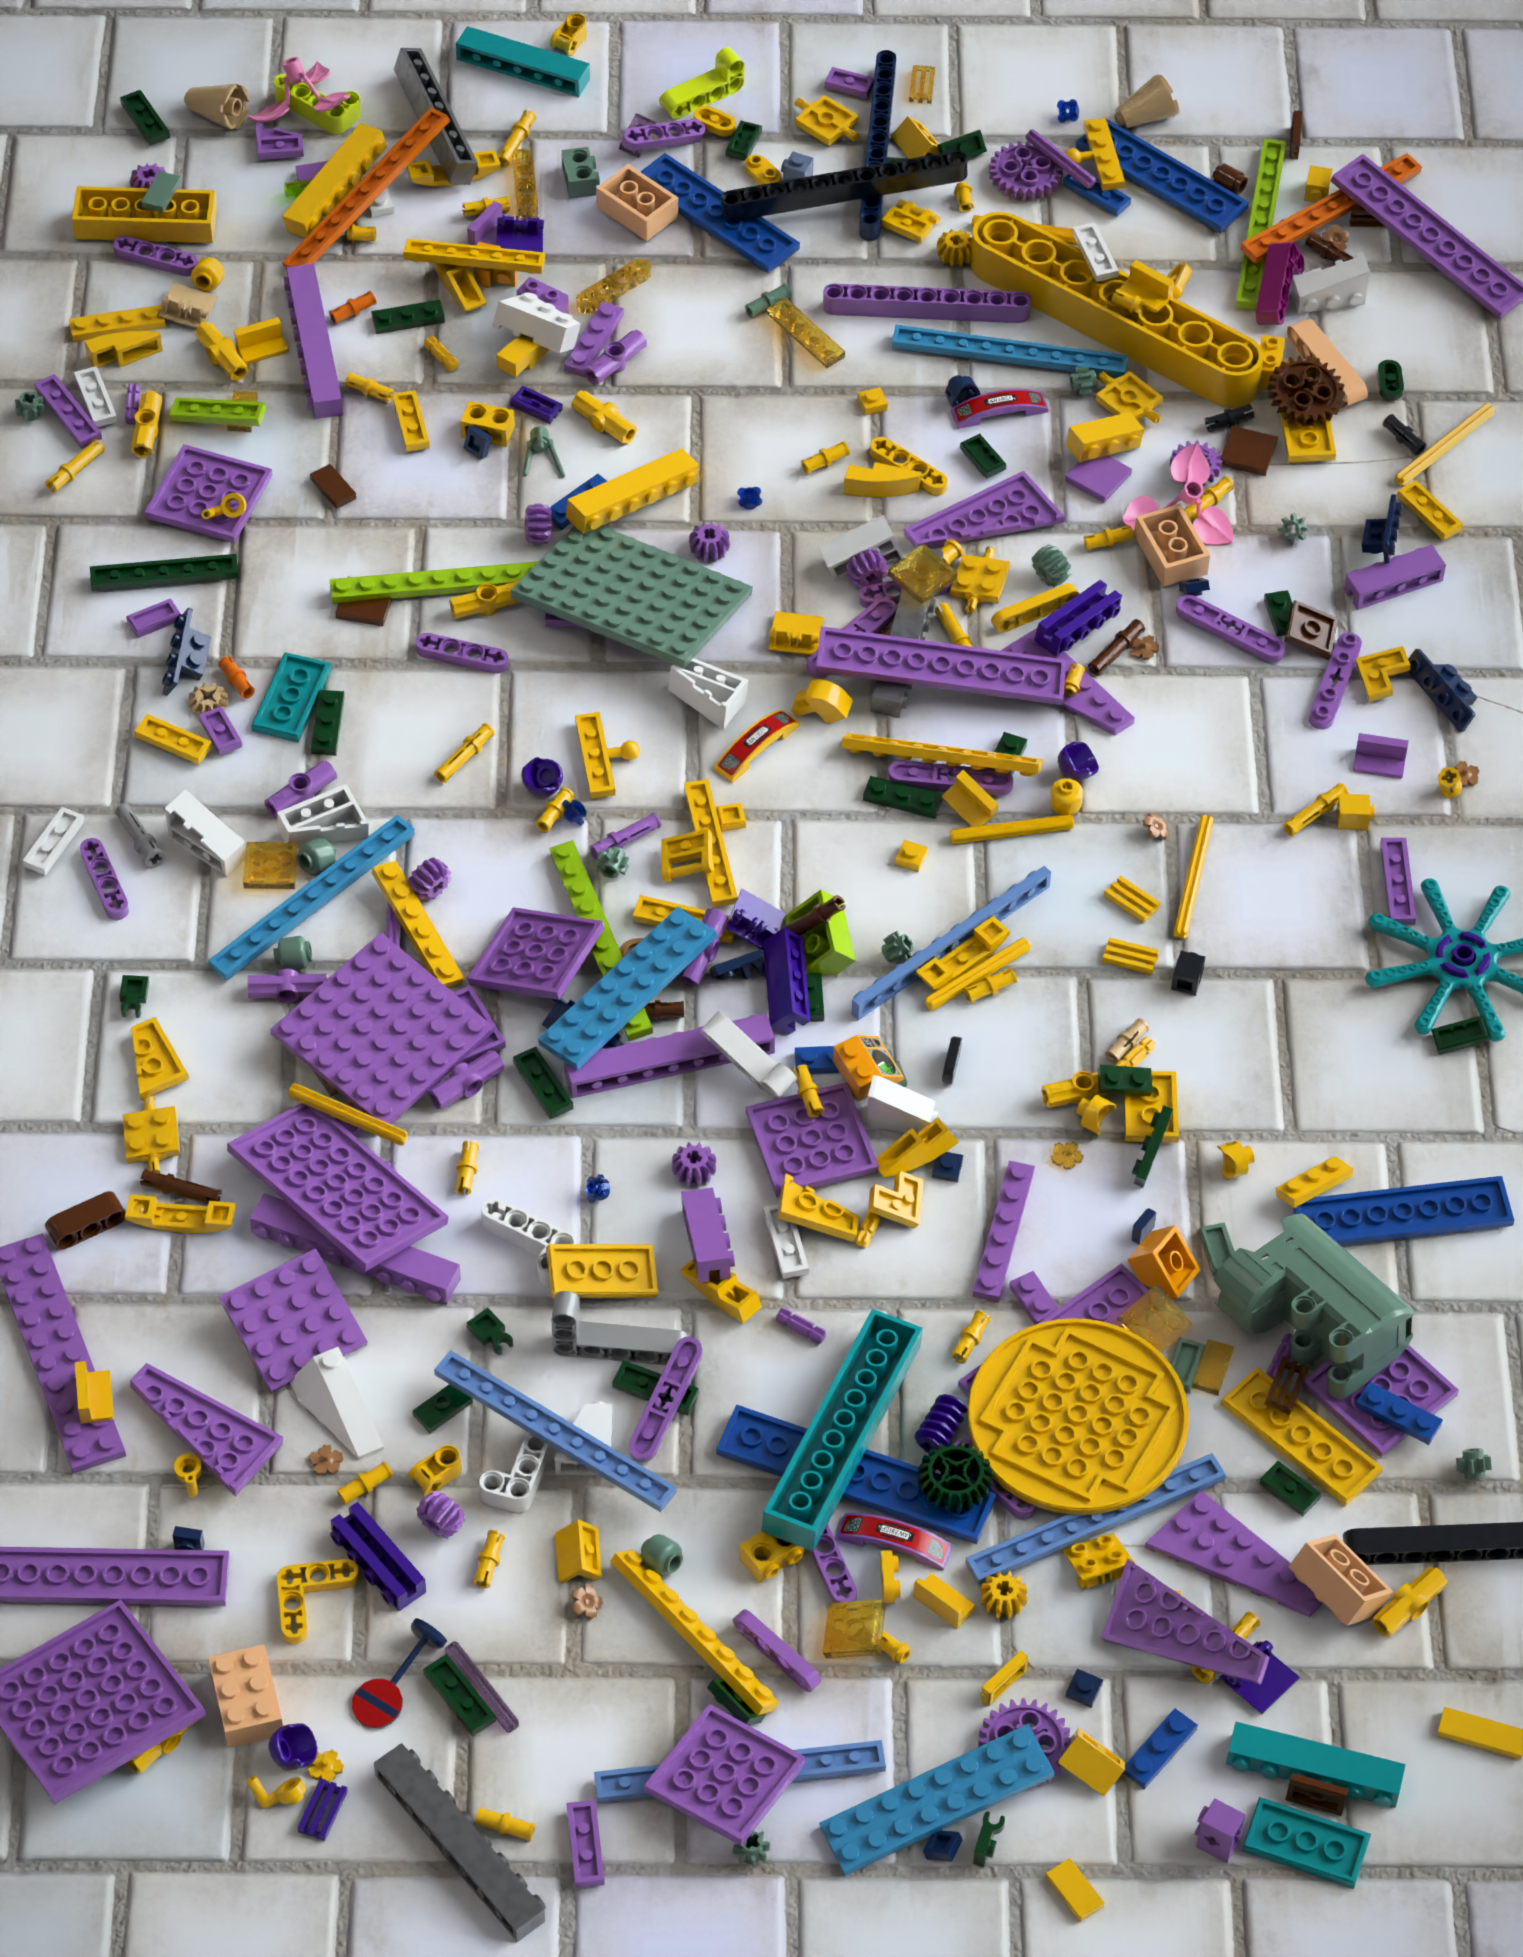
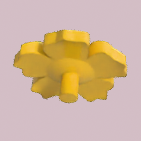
M332 1749L325 1751L323 1757L318 1752L317 1758L311 1764L312 1767L308 1769L310 1776L317 1780L322 1777L327 1783L336 1778L335 1774H341L344 1768L341 1760H337L338 1753Z

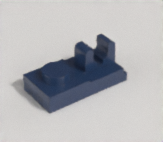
M759 949L709 968L712 978L720 976L721 980L735 976L734 970L740 968L744 979L747 980L751 978L749 972L750 965L756 968L758 975L765 972L761 961L763 951Z

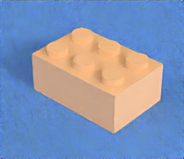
M629 164L596 188L597 208L646 241L678 218V197Z
M1181 504L1136 516L1134 537L1163 587L1177 584L1178 581L1208 575L1210 554Z
M1336 1534L1306 1542L1288 1566L1295 1573V1577L1314 1592L1317 1600L1326 1604L1334 1612L1335 1618L1346 1626L1374 1617L1393 1594V1591Z
M262 1644L208 1657L227 1747L231 1748L269 1739L277 1729L283 1726L265 1645Z

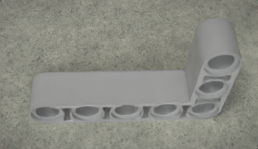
M560 1291L555 1294L551 1319L553 1351L561 1356L666 1365L677 1342L684 1337H688L687 1333L680 1330L580 1321L579 1296L570 1291Z

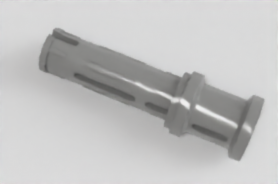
M120 804L116 808L115 814L134 840V848L137 853L143 856V862L146 867L155 868L161 865L166 858V854L157 847L155 837L145 831L129 804Z

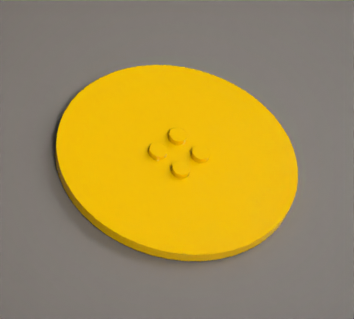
M1068 1318L1046 1321L1027 1327L1004 1340L987 1356L974 1377L970 1389L967 1421L975 1452L983 1451L984 1459H989L993 1478L1003 1488L1023 1501L1042 1509L1064 1514L1091 1515L1127 1507L1145 1498L1162 1485L1173 1472L1183 1454L1189 1428V1408L1184 1387L1176 1371L1162 1353L1149 1342L1133 1332L1114 1324L1091 1319Z

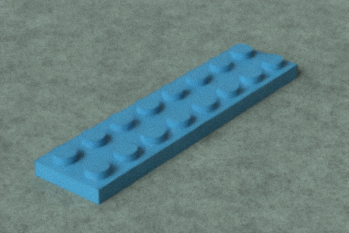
M676 907L538 1038L539 1045L576 1070H579L717 938L716 931L686 911Z
M1026 1724L832 1816L819 1824L839 1866L846 1876L1054 1777L1055 1774L1029 1724Z

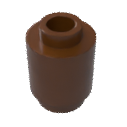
M1226 163L1217 166L1212 175L1215 183L1238 194L1243 192L1248 182V178L1244 176L1243 172Z

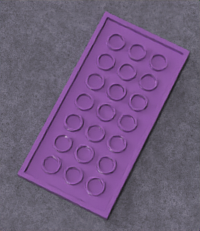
M303 1103L227 1143V1151L365 1272L448 1224V1215L333 1117Z

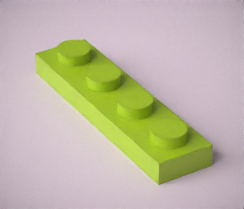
M176 397L169 416L171 421L260 426L267 408L264 402Z

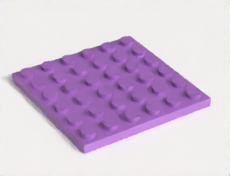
M381 932L270 1029L273 1037L320 1075L361 1112L392 1124L494 1033V1026Z
M121 1599L0 1668V1730L54 1805L206 1716L203 1706Z

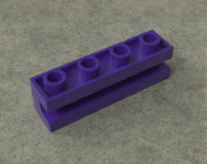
M1102 580L1097 581L1039 622L1034 641L1056 657L1064 651H1069L1076 642L1084 640L1094 629L1101 628L1104 622L1118 615L1121 610L1122 595L1116 590L1106 595L1107 584Z
M784 927L763 941V957L770 1025L789 1035L796 1031L795 1022L804 1026L811 1019L803 937Z
M359 1502L349 1507V1515L343 1518L339 1514L330 1520L332 1529L330 1536L338 1547L342 1545L346 1549L348 1558L364 1570V1576L372 1586L375 1584L381 1590V1596L388 1605L393 1604L400 1611L426 1593L425 1578Z

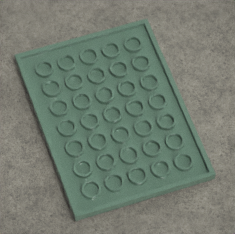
M573 526L511 590V598L685 668L752 595L753 586L680 558L675 554H670L655 546L638 541L633 537L618 533L613 529L600 526L595 530L582 534Z

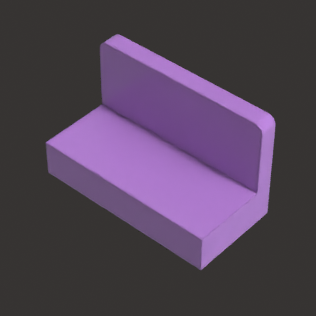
M494 201L467 228L468 245L477 246L478 242L497 245V218L502 217V204Z
M1359 733L1353 771L1402 779L1409 740Z

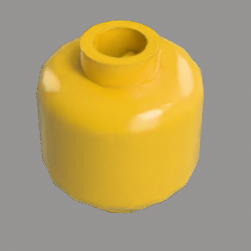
M202 258L191 272V281L199 290L211 292L223 280L225 274L224 267L214 258Z
M1064 778L1052 785L1050 790V806L1055 813L1059 815H1073L1081 808L1083 789L1077 781Z

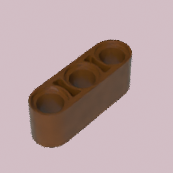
M107 1191L50 1217L45 1223V1228L57 1249L63 1250L121 1224L125 1220L126 1211L115 1193Z

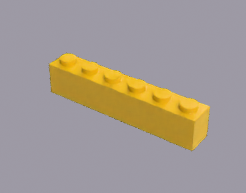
M360 123L282 215L288 232L306 238L352 188L359 183L362 176L387 148L383 131Z
M681 448L569 498L565 517L582 534L595 530L606 523L615 521L626 514L635 512L648 504H653L659 499L673 495L675 492L697 483L700 465Z

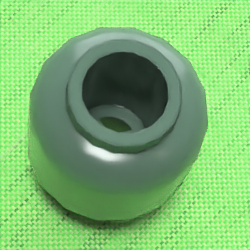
M315 838L300 846L297 856L298 864L302 870L310 874H318L335 863L336 850L334 845L326 839Z
M302 936L281 938L278 942V948L273 949L275 963H280L282 969H305L309 961H312L310 941H305Z
M657 1534L645 1540L642 1544V1563L650 1570L657 1572L659 1575L666 1576L680 1568L683 1561L682 1549L675 1541L665 1535Z

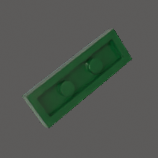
M141 90L120 97L121 105L149 145L170 138V131Z
M440 300L371 311L376 334L445 323Z
M319 690L311 754L337 755L345 700L344 691Z
M870 776L863 793V801L936 819L943 794Z
M536 1046L513 1056L514 1065L549 1119L573 1109L572 1100Z
M1163 1105L1161 1113L1155 1111L1150 1124L1154 1131L1151 1137L1146 1135L1141 1147L1145 1154L1142 1160H1136L1132 1174L1136 1175L1134 1184L1144 1187L1170 1121L1173 1108Z
M623 1360L612 1382V1387L649 1401L662 1374ZM692 1385L688 1386L676 1412L689 1415L699 1394V1388ZM670 1388L665 1397H659L662 1401L661 1406H664L666 1402H672L670 1397L672 1388Z
M445 1654L423 1669L426 1678L472 1736L496 1722V1715L448 1654Z

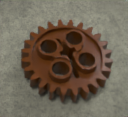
M1298 355L1296 362L1291 357H1289L1287 363L1282 361L1279 367H1275L1267 390H1270L1268 398L1273 399L1271 406H1279L1277 413L1285 412V420L1290 416L1293 417V424L1297 420H1301L1302 426H1305L1306 422L1309 421L1313 427L1316 420L1321 425L1324 424L1325 419L1331 421L1333 414H1338L1345 396V392L1342 391L1344 384L1339 383L1341 376H1334L1335 368L1328 370V363L1320 365L1319 358L1315 362H1311L1310 356L1307 357L1306 361H1303L1300 355Z

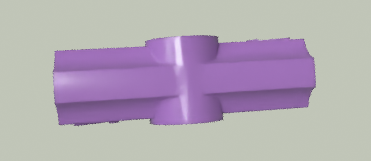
M636 329L635 331H630L619 341L608 343L605 346V352L584 368V375L590 383L595 385L602 382L612 373L623 371L626 367V362L647 346V340Z
M322 760L307 772L292 775L288 785L264 800L265 806L274 818H277V812L313 798V794L337 778V773L327 760Z
M707 908L701 922L714 929L717 933V938L678 974L679 980L693 987L699 986L709 962H713L718 953L719 939L728 921V915L718 909Z
M282 969L276 975H248V999L276 998L282 1003H293L299 997L309 996L327 980V975L299 974L293 969Z
M495 1050L488 1051L470 1064L460 1063L452 1069L448 1078L428 1090V1096L432 1104L441 1110L464 1095L472 1097L481 1090L484 1082L504 1070V1063Z

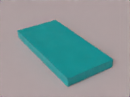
M285 652L251 725L252 731L299 742L318 701L319 690H323L332 670V664Z
M1259 1797L1242 1852L1354 1888L1371 1834Z

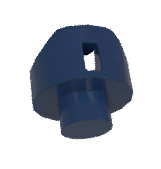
M956 375L952 377L945 389V396L952 408L970 398L981 395L975 382L969 376Z

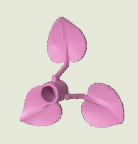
M292 57L282 63L286 76L283 77L285 82V101L274 103L255 115H248V117L256 122H269L288 112V105L290 104L289 82H292L293 85L301 82L308 85L319 101L314 106L317 112H325L337 107L343 101L350 98V95L345 92L330 94L326 98L321 97L312 84L327 78L331 74L330 70L317 61L305 74L299 58Z
M1192 444L1180 451L1171 463L1170 474L1173 480L1178 483H1185L1180 495L1164 508L1174 506L1181 500L1187 505L1196 504V512L1199 518L1193 522V526L1203 544H1230L1233 542L1234 536L1231 523L1226 514L1214 506H1209L1203 513L1201 512L1202 500L1199 498L1203 493L1202 485L1210 476V466L1199 444ZM1147 496L1135 498L1130 502L1122 517L1123 523L1126 526L1131 525L1134 532L1136 516L1159 510L1157 502Z

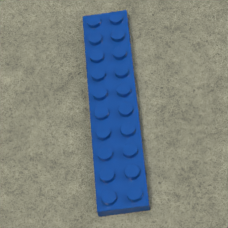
M736 1404L716 1448V1455L782 1477L807 1428ZM868 1449L866 1450L841 1498L974 1544L978 1543L996 1500V1493L989 1491L987 1499L982 1498L980 1506L973 1504L971 1511L962 1507L960 1514L956 1511V1508H951V1511L947 1513L945 1506L936 1509L935 1501L928 1503L926 1500L927 1495H922L920 1492L921 1486L917 1482L919 1476L918 1466ZM933 1474L934 1479L938 1483L941 1480V1474Z

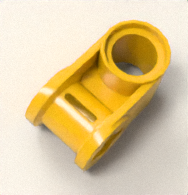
M580 13L570 14L560 27L553 32L550 38V47L566 51L567 55H573L587 38L585 16Z
M444 1445L424 1460L416 1463L410 1469L408 1477L411 1481H416L420 1485L425 1496L433 1491H440L442 1487L461 1474L460 1452L452 1445ZM446 1461H454L451 1464H443Z

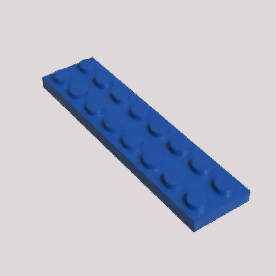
M1106 119L1123 176L1219 233L1224 231L1248 209V201ZM1085 134L1076 141V149L1082 152L1090 151Z
M666 153L640 171L678 197L679 214L767 273H770L800 249V242L762 217L739 221L725 220L722 216L721 196L724 192Z
M1502 1176L1314 1197L1293 1208L1294 1214H1305L1341 1246L1507 1227L1514 1224V1216Z

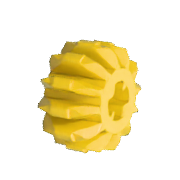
M950 229L949 233H942V236L937 241V255L939 259H942L943 264L950 263L951 267L954 264H958L962 267L963 263H970L972 237H970L969 232L962 233L961 229L958 232H954Z
M998 1570L995 1578L988 1575L985 1584H982L980 1588L982 1595L980 1597L981 1605L986 1606L987 1614L996 1612L997 1620L1001 1617V1614H1005L1009 1620L1012 1617V1613L1020 1615L1022 1606L1027 1604V1587L1022 1584L1020 1576L1012 1578L1011 1571L1006 1576H1002Z

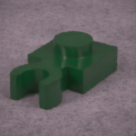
M122 976L119 994L120 1002H123L121 1004L122 1017H126V1012L130 1009L135 1010L136 1018L141 1016L140 1003H146L149 976Z
M486 1308L466 1322L467 1329L484 1346L489 1342L492 1343L493 1351L497 1355H502L500 1343H506L510 1348L513 1347V1338L508 1333H504L505 1325L489 1308Z

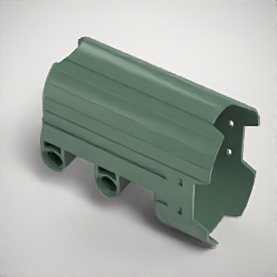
M1298 1213L1287 1216L1281 1220L1284 1229L1282 1234L1255 1252L1239 1248L1221 1265L1213 1279L1221 1290L1218 1303H1214L1248 1334L1264 1333L1286 1320L1296 1329L1295 1334L1291 1338V1359L1297 1361L1298 1365H1308L1322 1355H1325L1333 1362L1332 1367L1328 1371V1392L1334 1398H1346L1364 1386L1379 1371L1396 1360L1407 1348L1413 1338L1411 1327L1414 1310L1305 1214Z

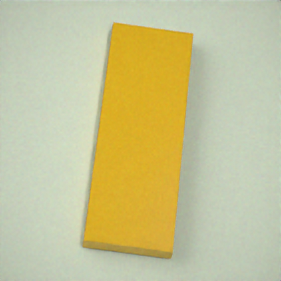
M1256 1367L1221 1400L1220 1405L1346 1507L1382 1473L1383 1467L1297 1398L1290 1415L1265 1405L1264 1403L1273 1379L1259 1367ZM1279 1383L1272 1399L1277 1402L1282 1390V1386ZM1287 1391L1283 1401L1285 1406H1287L1291 1396L1289 1391Z

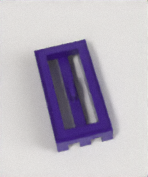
M522 386L510 400L511 407L548 424H551L553 418L558 416V412L563 410L562 403L525 386Z
M320 1778L297 1827L298 1832L325 1841L348 1793L347 1787L343 1785L338 1787L337 1783H327L325 1779ZM324 1790H326L327 1792L310 1828H307ZM333 1793L338 1794L321 1832L316 1831Z

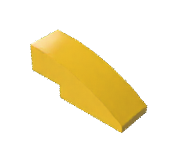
M433 263L446 289L465 313L487 305L468 266L461 267L458 265Z
M154 331L117 332L84 341L86 356L93 367L97 366V368L115 361L119 367L163 351L161 335L159 332Z
M522 334L496 354L497 368L517 377L525 368L531 370L550 349L533 343L534 338Z
M876 462L873 469L849 464L844 477V494L859 497L876 498L908 495L919 492L921 488V472Z
M937 1117L918 1134L911 1128L877 1156L878 1170L884 1178L895 1176L899 1171L908 1172L946 1153L959 1141Z
M693 1259L680 1270L681 1274L700 1293L721 1310L743 1324L762 1308L758 1293L738 1282L736 1274L731 1271V1278L720 1280L718 1270L709 1271V1281L698 1282Z

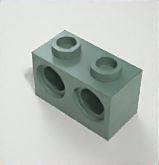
M589 147L561 150L562 170L569 199L596 195V186L600 185L598 171L594 172L596 161L595 156H590Z

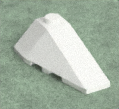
M339 1347L313 1356L294 1376L295 1379L290 1382V1386L300 1406L306 1411H310L317 1418L318 1422L323 1427L326 1426L336 1436V1439L358 1460L383 1450V1443Z

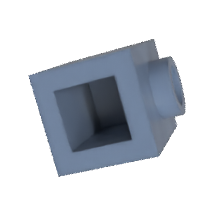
M792 151L789 158L784 159L781 166L783 181L813 176V157Z

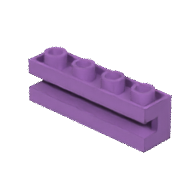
M1433 545L1417 548L1412 552L1391 558L1389 564H1384V561L1376 562L1371 566L1347 573L1344 591L1347 596L1354 595L1353 605L1359 610L1443 581L1446 564Z
M713 1187L681 1191L682 1213L698 1282L709 1281V1271L718 1270L720 1280L731 1278L730 1267H735L733 1250L728 1251L731 1248L729 1233L723 1232L726 1231V1221L724 1215H719L722 1213L720 1197L715 1198Z

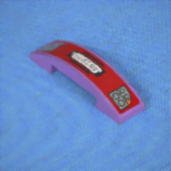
M1005 389L970 398L951 408V414L957 429L980 425V418L1024 411L1025 416L1048 413L1049 409L1042 392L1030 389Z
M845 1513L837 1534L838 1540L862 1547L867 1542L917 1557V1563L944 1571L952 1548V1544L917 1526L888 1517L864 1513Z

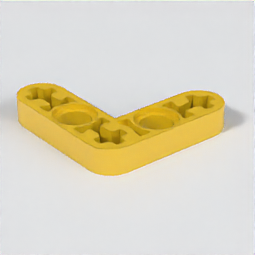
M339 1559L288 1565L279 1570L277 1573L281 1630L283 1639L287 1643L299 1644L307 1637L308 1629L304 1593L349 1588L357 1584L359 1568L353 1560ZM333 1570H334V1578H335V1579H332V1580H331V1573H330V1571H333ZM343 1570H349V1577H344ZM317 1571H321L326 1575L325 1579L320 1582L312 1581L310 1576ZM302 1574H305L306 1583H302ZM288 1576L293 1577V1583L287 1584ZM295 1599L300 1602V1605L295 1610H288L284 1607L285 1603L288 1600ZM291 1619H296L298 1628L296 1634H292Z

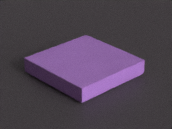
M1107 455L1078 462L1066 474L1065 481L1105 503L1132 474V468Z

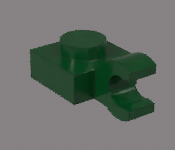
M990 1812L984 1814L982 1828L974 1851L973 1864L984 1867L987 1857L993 1858L997 1841L992 1840V1838L1003 1831L1005 1816L1000 1817L999 1823L991 1824L989 1822Z

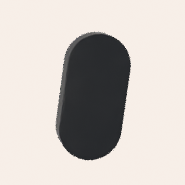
M951 1037L943 1070V1083L953 1084L962 1047L961 1037Z

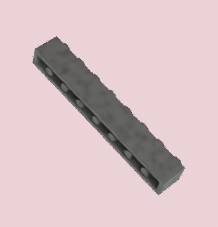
M400 48L394 71L418 120L430 107L446 114L450 122L430 142L449 184L471 185L478 162L422 49Z
M915 545L889 636L925 640L926 637H923V632L928 633L931 622L928 614L934 613L936 599H933L934 594L939 595L941 580H938L939 575L944 576L947 562L943 561L944 551ZM876 680L870 712L899 718L902 708L906 709L908 705L909 694H906L907 689L912 690L913 685Z
M402 1743L374 1762L375 1776L516 1942L520 1941L545 1922L546 1906L537 1894L532 1895L529 1892L526 1881L519 1873L514 1874L511 1871L506 1857L501 1852L496 1853L493 1850L488 1836L483 1831L479 1833L475 1829L470 1815L466 1811L461 1812L456 1807V1801L448 1790L443 1791L438 1786L439 1782L434 1773L429 1769L426 1771L420 1765L421 1760L416 1752L412 1749L408 1751Z

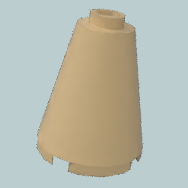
M1154 75L1115 109L1114 118L1119 126H1123L1126 129L1174 117L1179 114L1177 99H1172L1171 93H1173V90L1163 75Z
M227 84L192 87L184 96V102L189 110L227 129L240 128L248 115L249 109H245L246 101L249 102V95L243 85Z

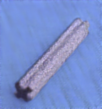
M454 1641L445 1647V1654H448L493 1711L497 1721L504 1730L510 1733L519 1727L517 1717L460 1644Z

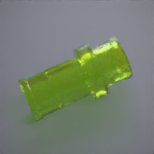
M295 179L290 183H284L285 196H295L297 198L312 180L299 181Z

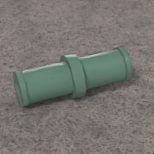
M784 283L770 292L762 293L760 298L746 304L745 310L753 318L767 309L772 310L777 303L791 297V291Z

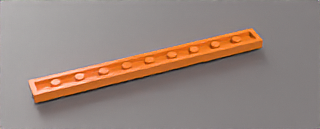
M430 107L282 262L284 268L314 264L450 122L448 116Z
M1406 153L1380 168L1401 184L1420 174L1422 166ZM1339 189L1242 242L1240 250L1252 262L1257 263L1266 258L1270 243L1296 242L1311 232L1351 211L1352 206L1360 205Z

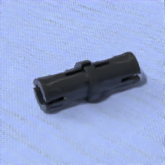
M1250 404L1233 410L1230 408L1226 409L1224 413L1206 417L1205 425L1215 422V424L1209 425L1206 428L1208 432H1212L1226 426L1231 428L1235 426V423L1253 419L1254 411L1244 414V412H1248L1253 408Z
M1390 414L1385 418L1382 425L1396 436V441L1406 445L1415 455H1419L1424 451L1426 443L1413 433V429L1410 426H1405L1394 414Z

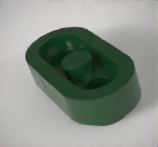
M1394 360L1380 362L1377 378L1381 397L1389 401L1400 399L1404 390L1401 365Z

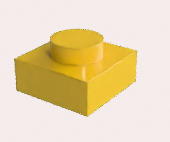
M880 387L858 392V401L865 415L888 410V403Z
M904 840L895 858V865L919 872L927 856L928 847Z

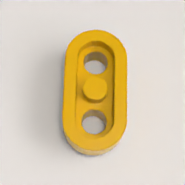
M700 106L694 111V119L703 122L707 131L726 137L732 135L736 130L735 118L710 106Z
M751 155L746 158L745 173L758 185L781 181V172L765 157Z
M1186 262L1177 264L1167 276L1174 281L1173 298L1175 299L1181 297L1185 284L1191 278L1192 269Z
M892 1550L880 1551V1570L883 1604H895V1598L901 1597L900 1581H895L894 1573L899 1572L898 1555L893 1556Z

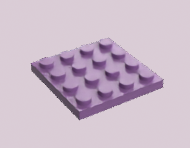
M183 444L146 508L145 518L235 543L272 477V469ZM238 493L246 500V510L241 516L232 518L222 514L209 519H204L201 516L203 510L221 505L223 497L227 494ZM233 500L231 502V507L233 509H237L239 504L237 501Z
M513 907L467 977L469 985L560 1000L603 932V922Z
M847 1082L819 1089L818 1096L824 1108V1113L821 1115L819 1110H817L819 1116L815 1118L808 1116L803 1099H800L798 1094L746 1106V1115L776 1197H780L782 1180L785 1174L794 1178L792 1182L804 1189L806 1186L813 1189L878 1173V1163Z
M316 1248L219 1296L220 1303L270 1394L290 1384L295 1379L294 1376L313 1356L339 1347L344 1357L368 1343Z
M1410 1345L1407 1346L1396 1360L1379 1371L1364 1386L1346 1398H1334L1328 1392V1371L1333 1364L1331 1360H1328L1303 1380L1302 1385L1380 1458L1404 1440L1408 1434L1356 1408V1402L1369 1382L1433 1415L1453 1400L1459 1392L1457 1387Z
M709 1704L645 1783L644 1792L742 1846L804 1767L806 1757Z

